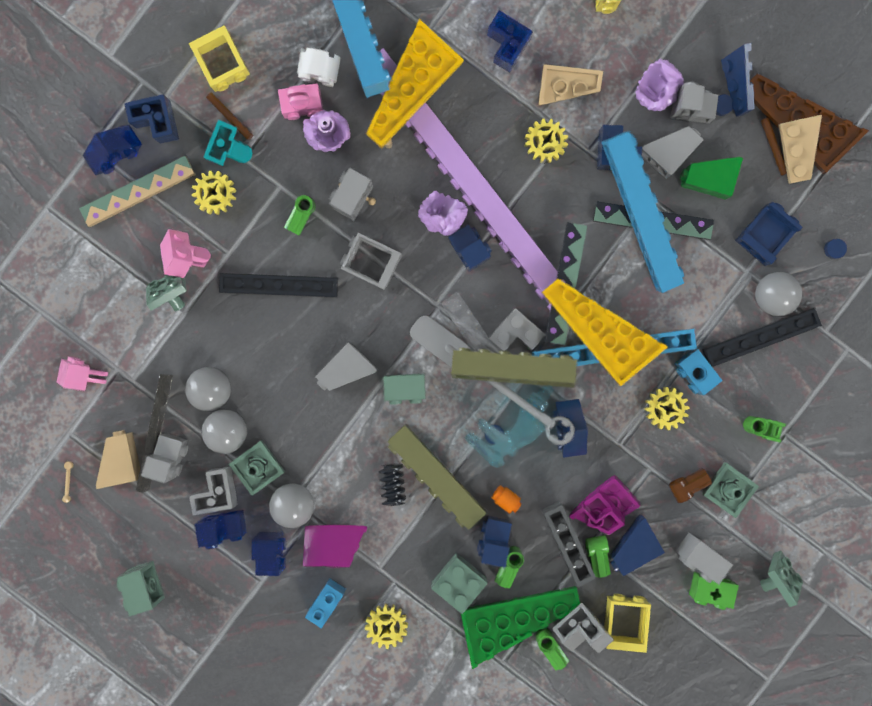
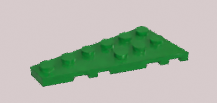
M573 586L467 608L461 614L472 670L478 667L480 663L492 659L494 655L501 651L507 650L532 636L536 631L548 627L550 623L567 616L580 605L577 587Z

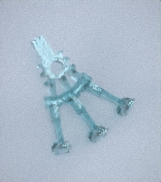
M543 385L537 394L533 392L526 401L543 413L549 406L546 401L554 392L553 386ZM520 407L518 418L510 432L501 433L482 419L477 423L480 429L496 443L495 445L489 446L470 432L465 436V440L491 466L498 468L502 467L505 463L503 461L504 455L509 454L513 456L518 449L535 441L545 431V426L537 418Z

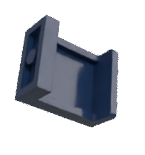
M771 202L762 208L735 241L760 263L767 266L773 264L777 259L775 256L803 227L799 224L798 219L784 212V208L780 204Z

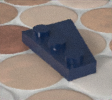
M751 43L742 45L721 60L727 88L733 99L732 106L736 117L743 116L754 110V89L749 76V71L753 70L752 62H749L748 51H752Z

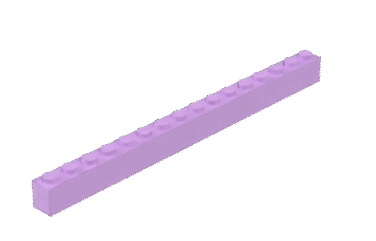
M382 48L380 51L385 61L382 67L383 69H388L392 79L397 65ZM425 103L407 121L405 126L407 128L411 126L415 132L413 135L419 143L423 142L427 147L425 151L430 158H435L439 162L437 166L444 175L446 173L449 175L451 185L455 190L460 189L465 203L468 206L472 205L474 207L476 217L481 222L485 221L488 225L487 231L492 237L496 236L499 239L500 243L498 244L505 253L509 252L513 257L511 261L517 269L520 267L523 270L525 280L529 284H534L537 288L535 290L536 294L541 300L545 298L549 304L547 308L550 310L551 303L541 292L556 280V269Z

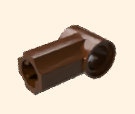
M701 468L685 478L680 477L673 480L668 485L677 502L683 503L691 499L694 493L711 485L712 482L708 473Z

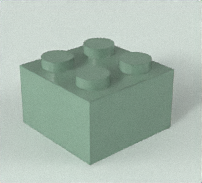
M425 374L383 376L384 401H389V404H401L402 400H409L410 404L422 403V399L426 398Z
M455 553L431 582V589L463 614L488 582L486 576L458 553Z
M153 561L131 567L117 577V588L122 592L123 606L128 611L129 617L153 609L165 598Z

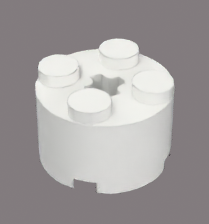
M301 48L297 69L298 77L308 83H314L315 80H318L324 86L333 87L334 83L337 82L341 57L334 54V58H331L328 55L329 52L306 48L305 51Z

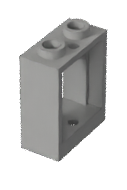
M358 233L356 237L353 236L350 240L349 247L351 248L348 255L344 254L340 261L341 269L385 291L402 254ZM362 242L391 255L379 282L350 268Z

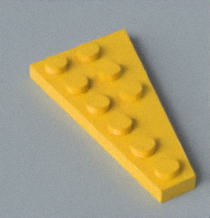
M420 19L390 81V90L385 92L367 131V136L381 148L389 142L464 61Z
M559 279L555 280L541 292L619 386H622L668 347Z

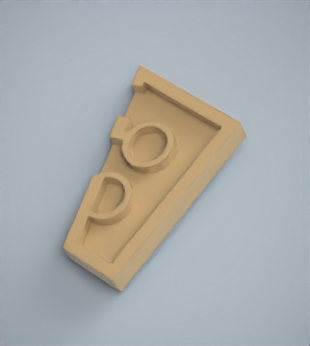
M544 64L538 106L599 93L601 91L603 71Z
M822 115L779 124L789 184L812 178Z

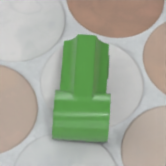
M306 195L299 196L284 228L300 236L311 213L316 208L314 200ZM304 200H309L310 207L307 210H302L301 203Z
M606 535L585 538L587 553L590 556L595 577H607L611 573L607 554L609 553V546Z
M516 546L509 547L506 568L500 567L494 579L497 584L504 588H511L519 568L524 563L520 548ZM513 554L519 555V558L515 561L509 559Z
M540 629L536 633L539 649L544 653L555 671L563 669L569 662L568 657L553 637L552 632L548 629ZM545 638L550 639L548 643H541Z

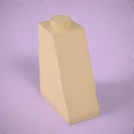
M125 430L112 432L113 436L106 438L96 482L97 489L133 482L142 478L133 432L125 433Z

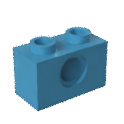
M692 349L674 363L677 367L675 369L682 379L685 378L689 382L688 387L694 394L705 395L723 381L698 349ZM696 368L700 371V376L697 379L693 376V371Z
M329 578L308 610L305 618L322 629L343 597L346 588Z

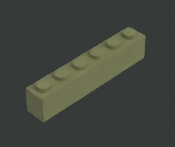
M458 348V350H453L451 375L455 379L574 388L576 384L577 359H572V356L567 355L554 358L550 354L531 356V353L521 352L519 355H514L509 351L491 353L490 350L480 349L478 352L470 351L468 348Z
M406 424L387 441L390 444L388 446L390 451L395 455L398 453L403 458L401 462L407 469L412 468L417 473L414 475L421 484L425 482L430 487L428 489L430 494L435 499L439 497L443 501L441 504L448 513L452 511L456 515L455 520L462 528L466 526L470 529L486 514V510Z

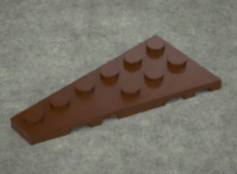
M758 73L750 80L753 83L754 104L778 128L779 124L822 115L814 165L823 174L827 173L869 132L865 128L853 125V122L847 119L843 120L836 116L834 112L808 99L805 100L797 96V93L779 87V84Z

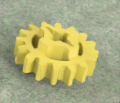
M542 119L540 125L537 121L534 122V128L529 127L528 129L530 134L525 135V139L529 140L525 143V147H530L527 153L534 154L533 160L539 157L540 163L544 159L551 163L552 157L558 160V153L563 155L565 152L563 148L568 146V143L564 142L568 138V135H563L565 127L559 129L560 122L554 125L553 119H550L548 123H546L545 119ZM555 134H557L559 142L556 141ZM551 135L549 142L541 147L543 141ZM533 138H535L534 140L537 141V149L534 146ZM543 151H551L552 153H543Z
M209 171V176L202 173L203 179L196 178L195 180L198 185L192 186L196 190L192 196L197 198L194 203L200 205L199 209L202 211L207 209L208 214H212L213 210L217 215L220 214V210L227 212L226 206L232 207L233 205L230 201L236 200L232 193L237 191L231 187L234 182L228 181L229 177L226 174L222 176L220 171H217L215 175L212 171ZM212 190L217 192L216 196L211 193ZM216 202H221L218 205L212 206Z
M663 387V392L657 388L656 395L649 394L652 399L651 401H645L649 404V407L644 408V410L649 411L650 414L646 418L653 419L651 421L652 425L658 423L659 429H662L665 425V429L670 430L671 425L677 429L678 422L685 423L682 418L683 416H689L685 413V410L690 409V407L684 405L688 399L681 398L682 392L676 393L675 388H671L669 392L668 387ZM662 396H665L664 400L657 401ZM660 405L668 406L670 409L674 411H666L664 408L660 407ZM655 408L658 412V417L655 414ZM676 415V417L673 420L669 421L670 417Z
M384 604L383 609L378 605L376 612L370 611L371 617L366 618V622L369 624L365 625V630L369 631L367 638L373 637L372 644L378 642V648H381L382 644H384L386 649H389V644L396 647L397 640L401 643L403 642L402 635H407V630L405 629L408 628V623L404 622L406 615L401 616V608L395 611V605L388 608L387 604ZM397 621L400 625L399 631L397 630L398 628L395 626ZM374 622H375V625L378 626V629H377L376 632H375L374 626H373ZM383 624H384L385 626L388 625V624H390V628H389V627H386V628L383 629Z

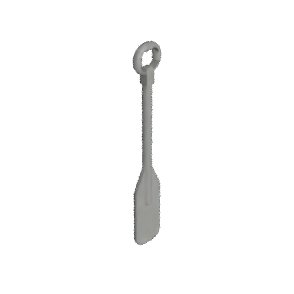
M428 316L420 317L410 329V335L413 340L450 367H452L453 350H458V348L470 349L466 343ZM487 381L546 425V435L552 443L563 445L572 439L574 426L569 419L559 416L551 419L502 382ZM558 420L562 421V424L566 427L570 426L571 433L567 432L563 441H558V437L554 434L550 436L549 428L552 429L556 424L555 421Z

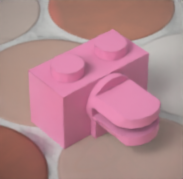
M317 83L278 90L281 112L285 119L297 120L300 116L304 115L311 117L323 110L321 92Z
M168 229L160 244L165 275L184 278L191 265L204 268L211 257L210 252L206 248L190 245L188 233Z
M68 357L67 360L61 359L57 383L63 388L85 391L87 382L106 384L107 382L106 379L92 377L89 374L108 376V372L91 369L80 358Z

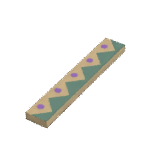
M183 156L79 208L87 226L92 227L196 174L188 158Z

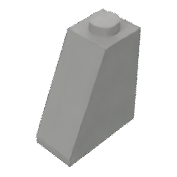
M688 126L642 147V158L667 179L704 139L700 137L701 134L696 129H691Z
M348 342L315 376L318 379L316 383L323 390L328 389L330 391L373 374L378 369L357 348Z

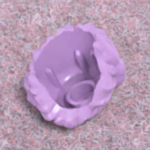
M659 59L651 63L648 71H645L642 79L638 81L639 86H637L636 98L648 110L662 111L666 109L667 106L677 100V92L684 83L681 73L668 60Z
M322 110L312 115L310 119H304L303 121L304 137L315 150L335 152L337 148H341L345 140L350 138L351 133L347 120L333 110L328 112Z
M433 191L422 202V205L419 206L418 217L430 232L438 231L444 236H448L460 229L468 209L465 203L459 202L458 199H453L450 195L445 197L443 193L439 194V192Z

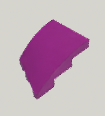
M613 475L590 493L569 514V517L573 520H580L586 523L587 526L597 528L601 532L610 535L625 525V516L639 508L640 501L616 475Z
M305 526L303 566L349 568L354 559V554L360 546L359 542L363 533L367 531V526Z

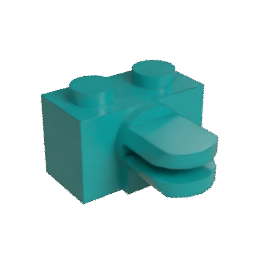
M218 120L203 158L223 167L226 158L240 163H247L252 158L253 153L249 145L234 139L238 128Z

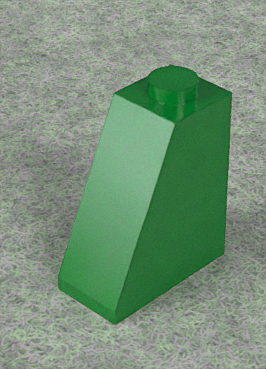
M734 157L693 163L682 170L680 180H682L681 187L726 200L733 195L743 158Z

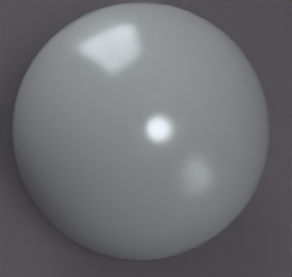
M773 272L764 276L759 281L755 290V299L760 309L772 316H784L790 314L799 306L803 294L802 287L799 281L791 274Z
M204 367L194 371L189 376L185 386V393L188 401L195 408L202 411H214L221 408L228 401L231 385L229 379L222 371L213 367Z
M223 409L213 412L206 418L202 426V438L205 445L210 450L220 454L236 451L243 445L247 436V427L244 419L232 410Z
M294 483L279 487L272 494L269 502V511L273 520L285 528L302 526L310 519L314 510V501L311 493L302 485Z

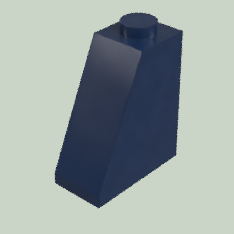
M637 516L610 553L612 561H610L611 566L615 572L619 571L622 576L665 553L644 516Z

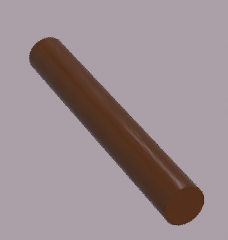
M212 92L206 96L217 110L234 127L238 128L237 130L247 140L253 137V134Z
M769 118L761 120L762 127L781 176L786 175L785 160Z

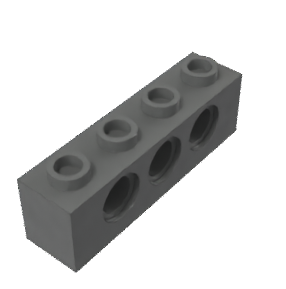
M558 501L541 509L577 586L579 587L596 579L562 504Z

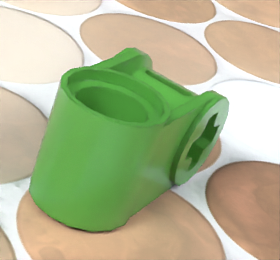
M749 416L744 420L743 427L746 432L781 443L780 436L783 427L786 426L785 423L756 416ZM757 421L758 427L756 430H754L753 424Z

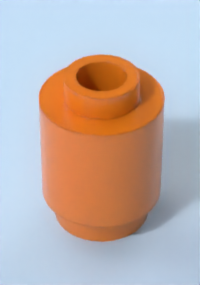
M500 485L491 497L495 500L494 503L509 514L512 511L516 513L522 505L520 502L521 497L506 486Z

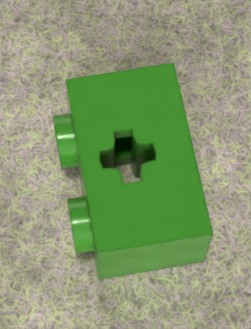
M694 572L689 595L695 600V603L705 606L707 603L714 604V607L726 610V607L734 609L738 584L724 578L720 584L713 580L709 583L700 576L701 573Z

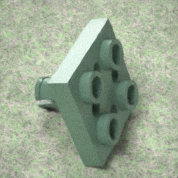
M165 275L160 280L150 282L146 287V305L152 311L169 302L174 311L181 310L185 303L179 295L186 292L185 277Z
M262 440L229 464L252 496L285 472Z
M724 462L711 480L712 484L705 488L702 495L734 518H737L759 486Z
M782 551L775 552L768 570L770 577L761 579V587L765 592L778 588L790 607L798 604L803 580L792 568L789 558L785 557Z

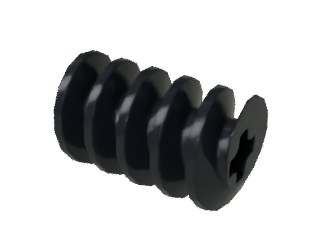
M403 464L381 465L384 469L378 472L384 474L385 477L379 479V481L385 482V485L381 486L380 489L386 490V493L382 494L381 497L387 498L386 501L382 502V505L397 506L405 504L402 501L406 499V495L401 494L405 492V487L400 486L405 483V480L400 478L404 475V472L399 471V469L403 468Z

